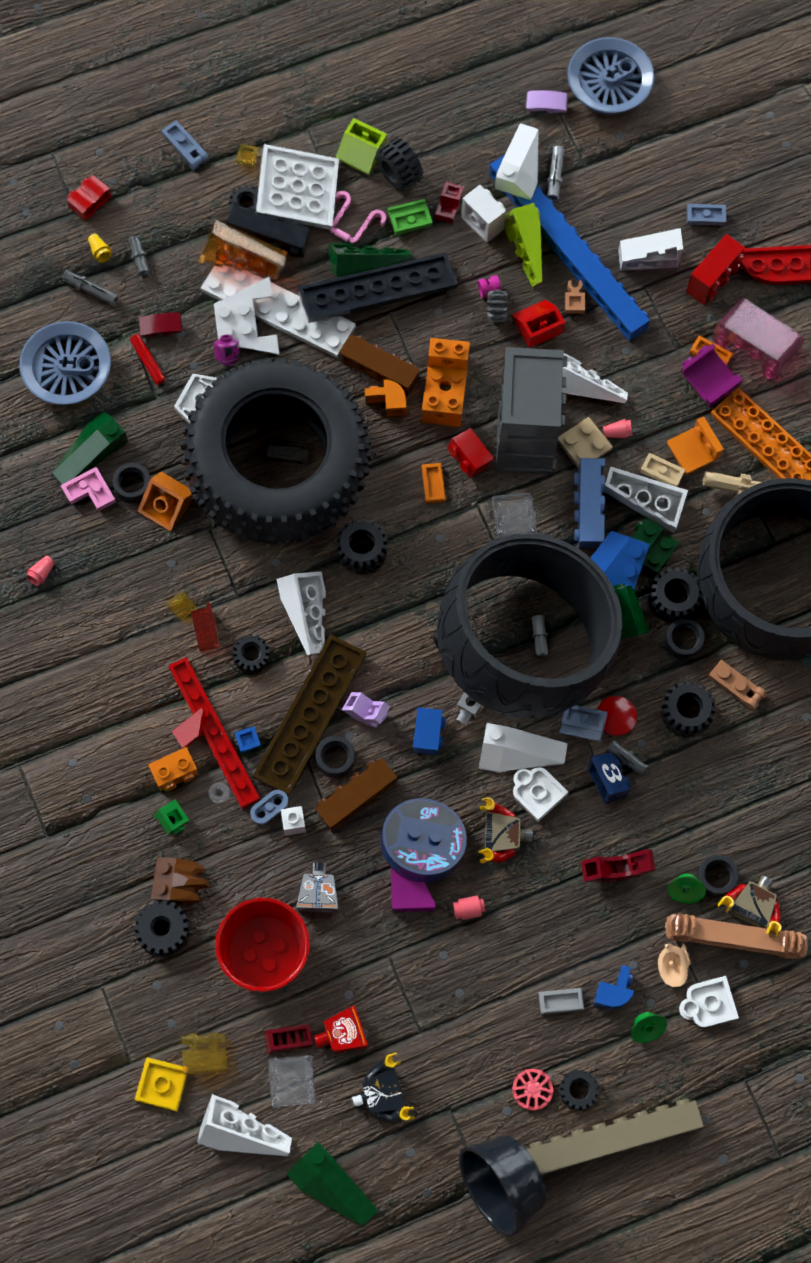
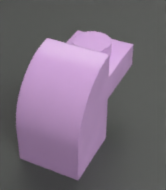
M351 692L342 710L354 719L376 728L387 717V711L390 706L385 702L373 701L361 692Z

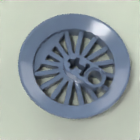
M605 37L587 42L574 53L568 66V82L573 94L586 107L597 113L613 115L637 107L648 97L654 82V70L648 56L637 45L624 39ZM607 57H613L611 66H609ZM598 58L603 59L604 67L598 61ZM589 62H592L593 65H594L596 68H594L593 66H591V65L588 64V63H589ZM605 92L603 102L601 104L599 98ZM609 92L612 105H606ZM616 96L622 104L617 105Z
M63 321L41 328L28 339L21 352L19 367L24 384L36 397L52 404L70 405L82 402L99 391L109 375L111 357L106 342L94 329L81 323ZM67 340L66 354L63 352L60 341ZM72 340L78 341L76 347L74 348L71 354ZM57 343L60 356L51 348L50 345ZM84 344L89 346L79 354ZM46 350H47L54 358H51V357L47 356V355H46ZM92 352H95V353L97 354V355L92 356V357L88 356V355H90ZM99 362V366H95L94 363ZM86 365L90 366L88 369H82ZM80 378H83L92 383L89 386H87ZM68 379L73 391L72 395H66ZM73 379L84 389L83 391L77 393ZM52 383H54L49 392L45 390ZM62 383L61 395H57L56 392Z

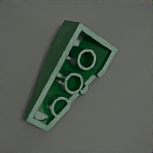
M329 243L328 245L331 271L336 277L394 265L413 257V254L408 249L383 247L381 250H378L369 245H365L361 249L354 247V244Z
M102 412L85 426L52 474L62 485L89 471L128 442L126 432L113 417Z
M319 1142L286 1174L303 1193L361 1226L379 1211Z

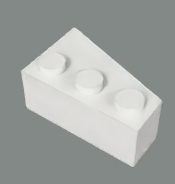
M681 228L620 241L618 252L621 271L678 268L683 251Z

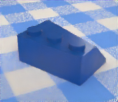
M611 531L590 559L603 570L613 586L625 583V586H632L634 589L650 544Z

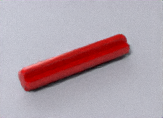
M135 334L131 336L130 342L155 384L160 385L164 383L165 377L140 335Z

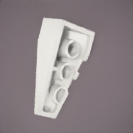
M520 124L496 175L495 189L531 200L538 180V129Z
M564 353V356H567V367H563V377L567 378L566 388H562V393L626 403L628 394L626 391L609 380H600L597 372L592 369L590 371L585 370L581 367L582 363Z
M322 571L291 574L277 579L281 601L307 655L319 654L325 642V629L322 626V617L325 616V609L322 606L323 598H326V590Z
M487 723L479 769L501 773L516 769L563 765L568 744L511 727Z
M215 1095L211 1096L197 1143L223 1151L279 1156L289 1155L291 1137L270 1124L263 1125L255 1120L257 1116L252 1113L247 1115L238 1109L239 1105Z

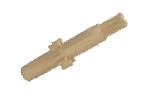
M705 472L703 477V486L733 492L736 496L761 482L752 481L751 475L741 474L738 478L714 472Z

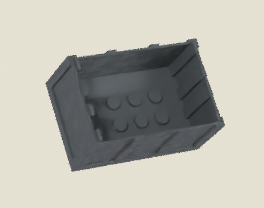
M506 347L499 395L495 471L551 475L552 470L556 469V459H554L559 431L560 427L565 425V415H561V405L566 403V394H562V388H566L567 378L563 377V367H567V356H564V350Z

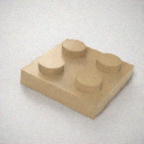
M589 417L558 437V444L578 468L581 458H600L611 451L613 447Z

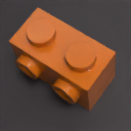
M187 747L148 764L160 792L163 790L170 791L176 787V784L182 781L189 782L198 774Z

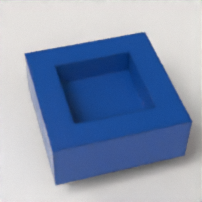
M254 726L235 732L241 754L261 747Z

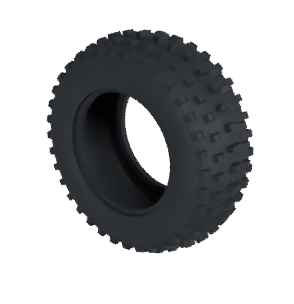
M268 358L266 362L265 359H260V363H257L255 360L251 361V365L249 362L244 363V367L239 365L237 370L232 368L230 372L224 373V378L220 375L212 383L213 387L208 385L202 394L204 398L198 397L196 400V411L191 410L188 414V420L191 423L190 425L186 424L184 427L183 435H186L187 438L181 442V450L186 451L184 452V457L181 458L182 465H187L184 473L185 481L190 480L188 482L189 489L192 495L195 494L194 497L199 507H204L203 511L206 514L209 513V517L212 520L214 519L216 524L222 522V528L230 533L235 530L236 534L242 539L246 540L247 536L252 537L251 541L256 543H262V540H266V543H272V545H277L278 541H281V544H292L293 539H296V542L302 541V539L303 541L308 540L309 535L310 537L316 535L315 532L318 535L322 534L323 530L329 528L328 524L333 527L339 519V515L346 516L349 504L354 505L358 500L356 492H361L365 488V483L362 480L369 476L370 468L365 466L368 465V461H371L372 453L367 452L369 451V445H371V438L367 437V422L363 423L365 421L360 408L358 409L357 402H353V397L349 395V391L347 389L343 390L338 380L334 378L331 381L329 374L323 370L317 372L315 370L316 367L310 364L302 366L301 361L291 360V363H289L287 359L276 358L275 362H272L271 358ZM271 415L288 416L303 422L315 432L323 445L325 458L318 470L310 478L298 485L282 489L261 487L242 477L229 460L227 455L228 448L237 432L249 422L261 417Z

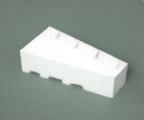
M610 467L604 486V492L670 532H675L688 490L614 467Z

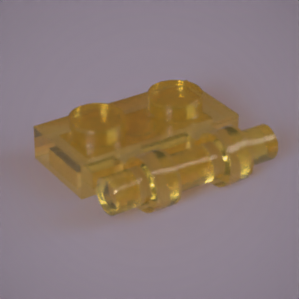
M209 1032V1035L190 1033L189 1036H181V1045H190V1050L182 1051L183 1074L227 1072L226 1048H217V1043L225 1042V1034ZM209 1043L210 1049L197 1050V1044Z

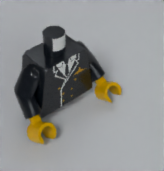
M397 1053L388 1054L384 1060L374 1065L365 1075L364 1082H362L364 1093L352 1096L355 1109L368 1105L370 1115H374L376 1119L389 1123L415 1119V1117L408 1116L409 1110L414 1109V1107H405L395 1068H391L401 1064V1061L393 1062V1056L397 1055Z

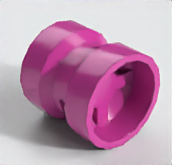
M497 275L491 276L487 280L483 278L477 281L482 299L488 297L489 291L501 290V284Z

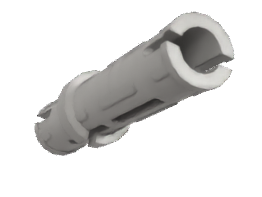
M554 146L552 149L550 177L547 179V184L549 185L547 199L549 198L551 201L559 200L564 148L562 146Z

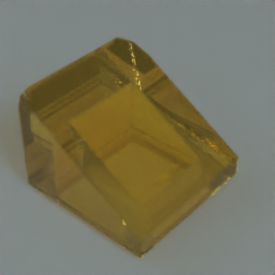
M182 591L178 592L166 603V606L181 621L197 608L185 592Z

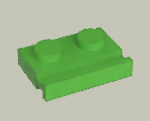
M425 199L388 208L395 236L432 227L433 222Z

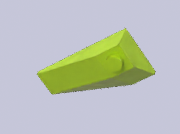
M531 203L515 208L506 214L504 229L509 241H514L517 249L515 253L517 257L523 259V269L532 287H535L542 282L540 212L535 207V204Z

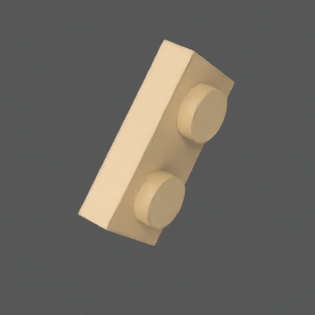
M649 453L640 472L662 483L677 487L685 469Z

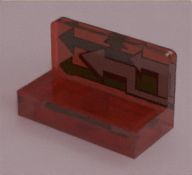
M210 602L206 603L207 608L191 611L200 651L220 647Z

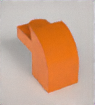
M384 380V387L371 386L365 389V404L385 403L386 417L406 415L405 393L396 382Z

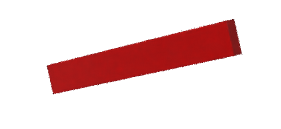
M187 657L169 665L168 668L192 714L201 708L205 710L201 727L203 728L202 733L241 809L243 810L260 801L261 799Z

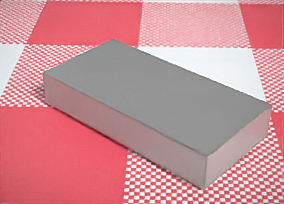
M582 988L538 993L541 1015L584 1011Z

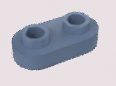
M274 790L255 804L250 813L252 821L257 825H265L279 815L281 809H286L288 806L286 793L281 790ZM276 799H280L282 803L280 805L274 804V801ZM264 812L265 817L259 818L258 813Z

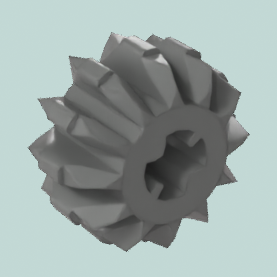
M489 291L487 302L489 322L500 323L507 320L508 297L506 291Z

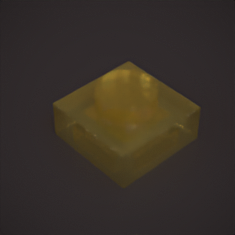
M240 144L236 164L255 168L259 147Z

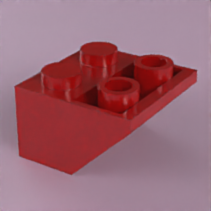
M548 300L541 301L511 315L529 348L564 333L566 322L557 306Z

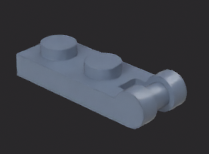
M177 120L161 130L162 135L186 160L192 170L195 171L202 162L206 163L210 160L207 153ZM196 153L198 156L194 159L192 155Z

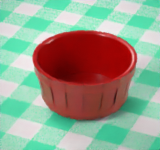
M254 898L244 901L230 910L225 919L220 923L215 939L218 963H220V967L226 976L242 988L256 992H268L282 988L297 977L306 963L310 943L307 927L304 925L302 917L291 906L282 903L280 900Z

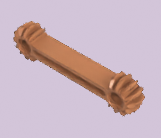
M680 913L678 915L672 914L667 917V922H665L666 937L673 941L695 942L772 954L786 959H800L806 956L808 951L807 936L800 932L785 930L780 931L778 937H775L776 933L770 930L769 934H766L767 929L695 918V916Z

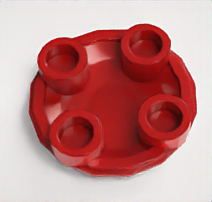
M608 697L597 708V710L608 713L603 731L605 734L624 735L631 732L636 724V709L624 697Z

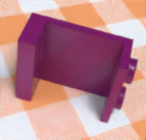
M714 344L701 348L698 351V355L693 359L692 357L686 359L682 363L683 366L681 368L683 376L709 408L742 384L741 377L738 374L734 375L715 352L716 346Z

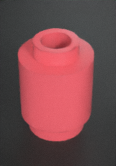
M478 895L458 899V902H453L456 919L466 920L481 917L482 912L485 911L483 899H479Z

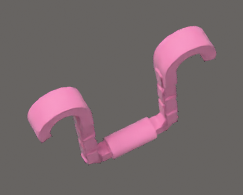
M345 191L336 193V202L341 198L346 199V202L333 220L330 232L334 236L354 244L358 243V240L375 217H380L382 219L380 225L382 227L385 226V213L381 210H374L369 214L365 223H363L353 238L342 230L335 229L351 204L349 193Z

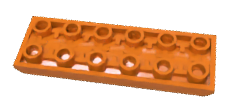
M739 387L711 411L712 417L778 479L796 478L811 480V454Z

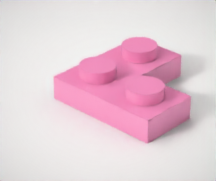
M97 467L61 485L70 504L89 495L96 509L100 511L116 502Z

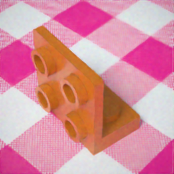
M704 416L696 420L694 428L667 441L668 447L681 468L685 469L684 473L686 475L720 459L724 450Z

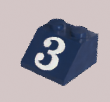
M612 753L591 757L587 769L605 805L627 796L631 784L627 776L623 777L620 771L622 767L618 758H614Z

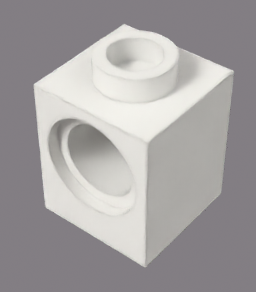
M302 806L281 809L285 836L306 832Z

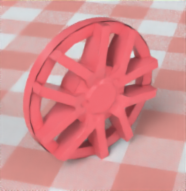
M526 1069L519 1073L513 1082V1097L518 1105L524 1109L532 1111L542 1109L550 1102L553 1096L552 1081L542 1070ZM530 1072L538 1073L534 1080ZM524 1074H527L530 1080L527 1083L522 1078ZM540 1075L545 1077V1080L541 1084L537 1082V1079L540 1077ZM519 1079L524 1086L516 1087ZM547 1081L550 1090L542 1087ZM524 1089L525 1094L517 1096L516 1090ZM541 1091L549 1093V1097L546 1098L540 1095ZM527 1097L526 1105L519 1099ZM530 1098L535 1099V1107L529 1106ZM538 1098L545 1101L540 1106H538Z

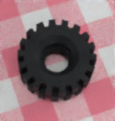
M156 900L154 904L150 905L148 903L145 905L146 908L139 911L140 915L136 917V925L134 926L135 936L141 947L147 953L150 952L154 956L160 955L161 957H166L167 954L171 956L175 954L176 950L180 951L182 949L181 946L186 944L187 936H189L190 932L189 922L183 910L173 902L168 903L167 900H163V902ZM159 920H165L170 924V931L165 936H158L154 933V924Z

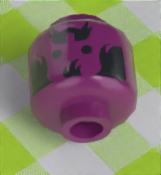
M221 335L214 342L215 359L222 365L234 364L240 358L239 341L232 338L231 335Z

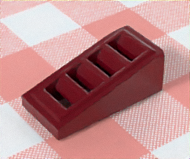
M309 1024L270 1029L264 1033L268 1054L313 1046ZM299 1031L303 1032L304 1042L300 1041ZM292 1032H294L295 1043L293 1044L290 1034ZM282 1034H285L286 1045H283ZM273 1036H276L277 1046H274Z

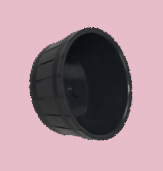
M508 1135L497 1136L494 1139L472 1144L461 1149L459 1153V1168L464 1184L475 1206L496 1231L507 1237L513 1236L522 1229L523 1225L536 1212L542 1209L546 1202V1189L537 1164L525 1148L516 1139Z

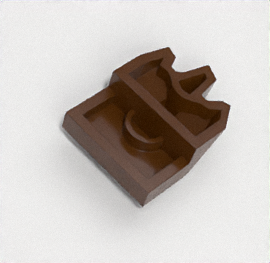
M157 857L151 899L154 901L167 900L177 904L201 902V896L197 894V891L209 887L208 880L199 878V875L205 871V868L193 861Z

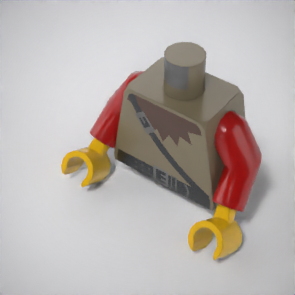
M490 797L482 798L481 800L486 802V806H480V810H489V812L486 813L485 849L479 851V853L485 855V858L481 859L480 862L503 863L515 856L516 852H519L520 842H532L533 832L532 829H520V819L513 812L495 803Z
M761 876L758 884L750 881L747 885L740 884L736 886L718 903V906L724 904L727 907L725 912L738 917L754 927L767 928L766 934H769L770 930L776 933L775 937H778L781 931L779 903L776 901L777 895L769 891L773 881L768 877Z

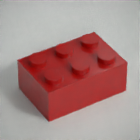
M726 234L691 273L686 293L703 305L708 300L712 301L718 293L717 290L720 287L724 288L730 279L728 277L732 273L735 275L740 269L745 247Z

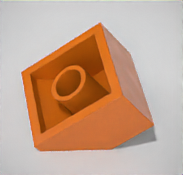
M160 472L150 479L137 512L171 532L189 507L193 495L188 487Z

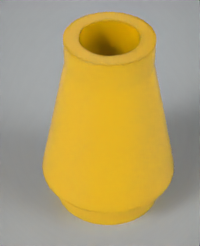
M97 234L90 235L88 242L90 243L94 259L101 263L108 261L112 255L111 248Z

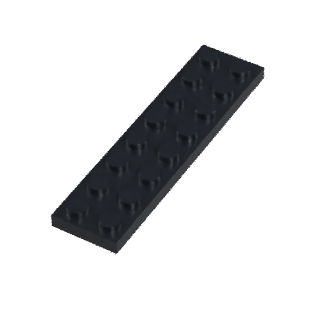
M441 253L298 286V294L308 323L457 289L458 283L447 254Z

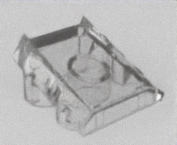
M530 492L499 495L491 498L496 531L499 538L514 534H535L537 532L536 513L533 509V499Z
M312 1056L274 1057L268 1060L272 1107L315 1103Z

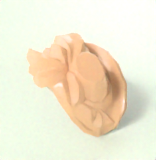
M666 944L658 958L660 976L666 984L672 987H680L685 984L688 966L690 965L686 946L682 944V947L679 948L672 944Z

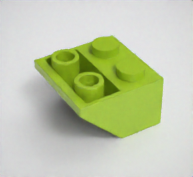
M353 118L344 132L336 158L340 162L370 175L377 163L376 151L387 144V134Z

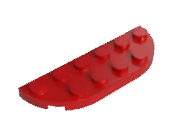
M811 245L744 249V258L740 265L753 279L770 285L811 283Z

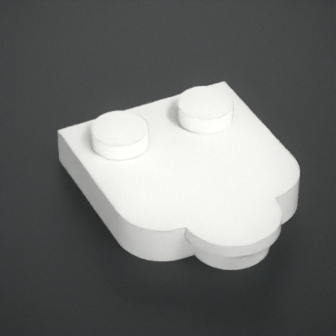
M537 767L531 771L520 769L514 775V798L537 822L568 795V791L544 768Z
M726 976L692 985L687 991V999L681 1002L679 1008L683 1018L694 1020L695 1024L702 1028L739 1018Z

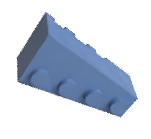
M581 458L578 473H574V485H577V492H574V504H578V510L574 511V522H578V529L574 531V541H578V548H598L604 541V514L602 512H604L605 496H602V493L604 492L605 476H602L605 459Z

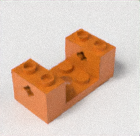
M430 338L421 423L461 427L470 342ZM448 384L451 388L448 391H443L440 389V386Z

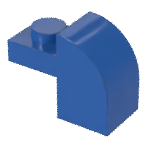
M621 966L616 985L600 981L593 1006L614 1010L623 1007L630 1000L634 990L627 989L626 986L630 987L633 977V974L629 973L631 967Z

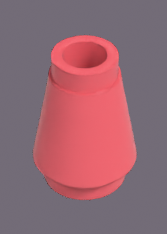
M623 419L603 426L605 438H628V436H633L630 420L625 421Z
M45 556L27 570L26 578L36 586H39L40 583L43 584L55 562L49 556Z

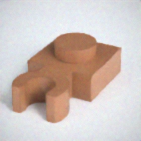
M569 280L567 285L569 292L565 293V313L584 314L585 293H580L583 283L579 280L578 287H573L571 285L572 281Z

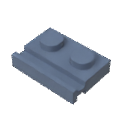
M575 705L564 711L560 733L601 742L608 713Z

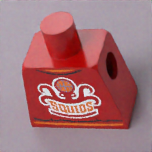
M355 1005L325 1020L323 1023L326 1032L314 1035L318 1048L330 1044L333 1053L368 1048Z

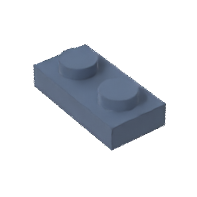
M687 204V224L725 226L726 205Z

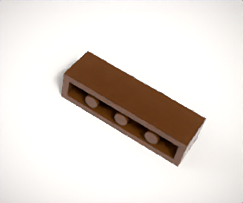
M351 334L339 352L340 361L383 384L384 380L396 382L402 387L406 396L410 394L419 379L420 369L415 364L401 360L396 354L385 352L380 346L368 343L361 336Z
M383 758L370 762L364 772H357L350 778L348 784L338 786L333 791L334 794L328 799L324 797L316 804V814L330 832L334 831L397 783L396 774Z

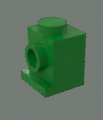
M176 800L158 809L153 815L155 819L157 818L167 835L172 832L174 835L179 834L186 829L184 825L189 821Z

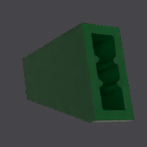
M625 583L614 585L613 587L619 599L622 612L620 639L650 633L633 587L625 586Z

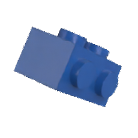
M418 707L413 753L437 756L438 749L442 750L444 737H440V729L445 730L446 717H442L443 710Z

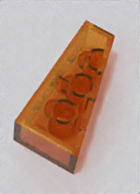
M216 220L202 248L198 262L205 263L207 261L215 263L214 266L218 267L225 265L233 267L234 270L240 272L247 270L251 271L254 275L277 280L284 266L287 251Z

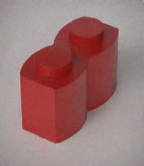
M94 175L82 181L80 188L69 193L67 197L68 208L85 221L111 197L110 188Z

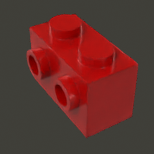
M471 428L453 437L447 447L450 455L457 460L462 471L467 473L470 478L488 469L494 460Z

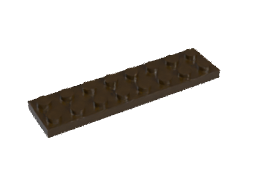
M331 634L329 635L252 775L254 779L275 790H281L290 797L365 659L366 651Z

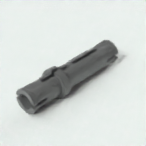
M66 270L62 276L63 282L75 286L78 291L83 290L112 306H115L118 301V294L87 280L85 276L81 277L70 270Z

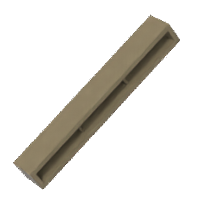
M689 1098L677 1101V1106L671 1108L668 1107V1104L656 1107V1112L648 1114L646 1110L634 1114L635 1118L627 1120L626 1116L613 1120L614 1124L606 1126L605 1123H600L592 1126L593 1130L585 1132L584 1129L571 1132V1137L555 1136L550 1138L551 1142L547 1144H542V1141L529 1144L530 1148L526 1151L534 1159L542 1175L697 1130L704 1126L696 1100L689 1102Z

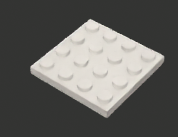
M264 144L256 213L262 216L270 214L278 220H287L293 223L330 230L333 225L339 159Z

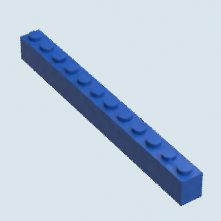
M504 156L490 164L489 175L494 181ZM539 185L536 186L531 200L504 192L517 208L531 203L535 204V207L540 212L541 237L578 281H582V286L628 341H631L648 329L650 321L648 314L645 311H641L637 306L636 300L625 292V288L620 282L614 279L611 270L603 266L599 256L593 254L588 243L578 236L576 229L566 222L565 216L555 209L553 202L549 198L547 199L544 196Z

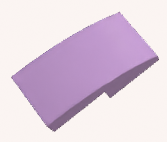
M528 91L526 109L528 112L546 110L548 114L567 112L568 94L557 91Z

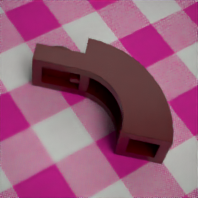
M651 849L623 856H598L581 861L584 882L620 881L641 877L642 874L656 871L653 850Z

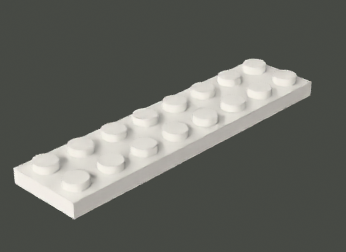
M219 258L203 283L201 292L221 301L263 280V278ZM271 283V298L253 300L256 319L338 358L339 352L356 328V323L341 316L308 323L300 297Z

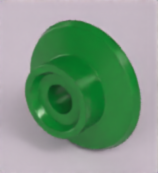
M682 874L669 884L668 894L676 902L692 904L704 898L706 887L694 875Z
M651 1012L640 1014L634 1021L631 1031L632 1039L637 1043H648L656 1040L665 1032L667 1020L663 1016Z

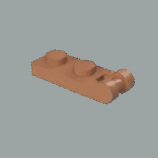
M723 660L719 661L708 676L752 710H756L759 706V701L767 696V692L764 689L753 684ZM749 691L754 694L752 698L747 696Z

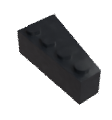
M233 202L227 220L229 241L235 244L251 245L256 249L264 248L274 253L281 252L292 257L299 256L304 258L310 238L309 228L284 220L283 223L279 222L273 215L262 216L256 213V209L249 207L248 210L239 207V203Z

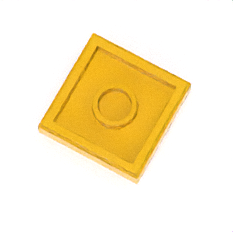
M146 1057L135 1101L177 1112L189 1068Z

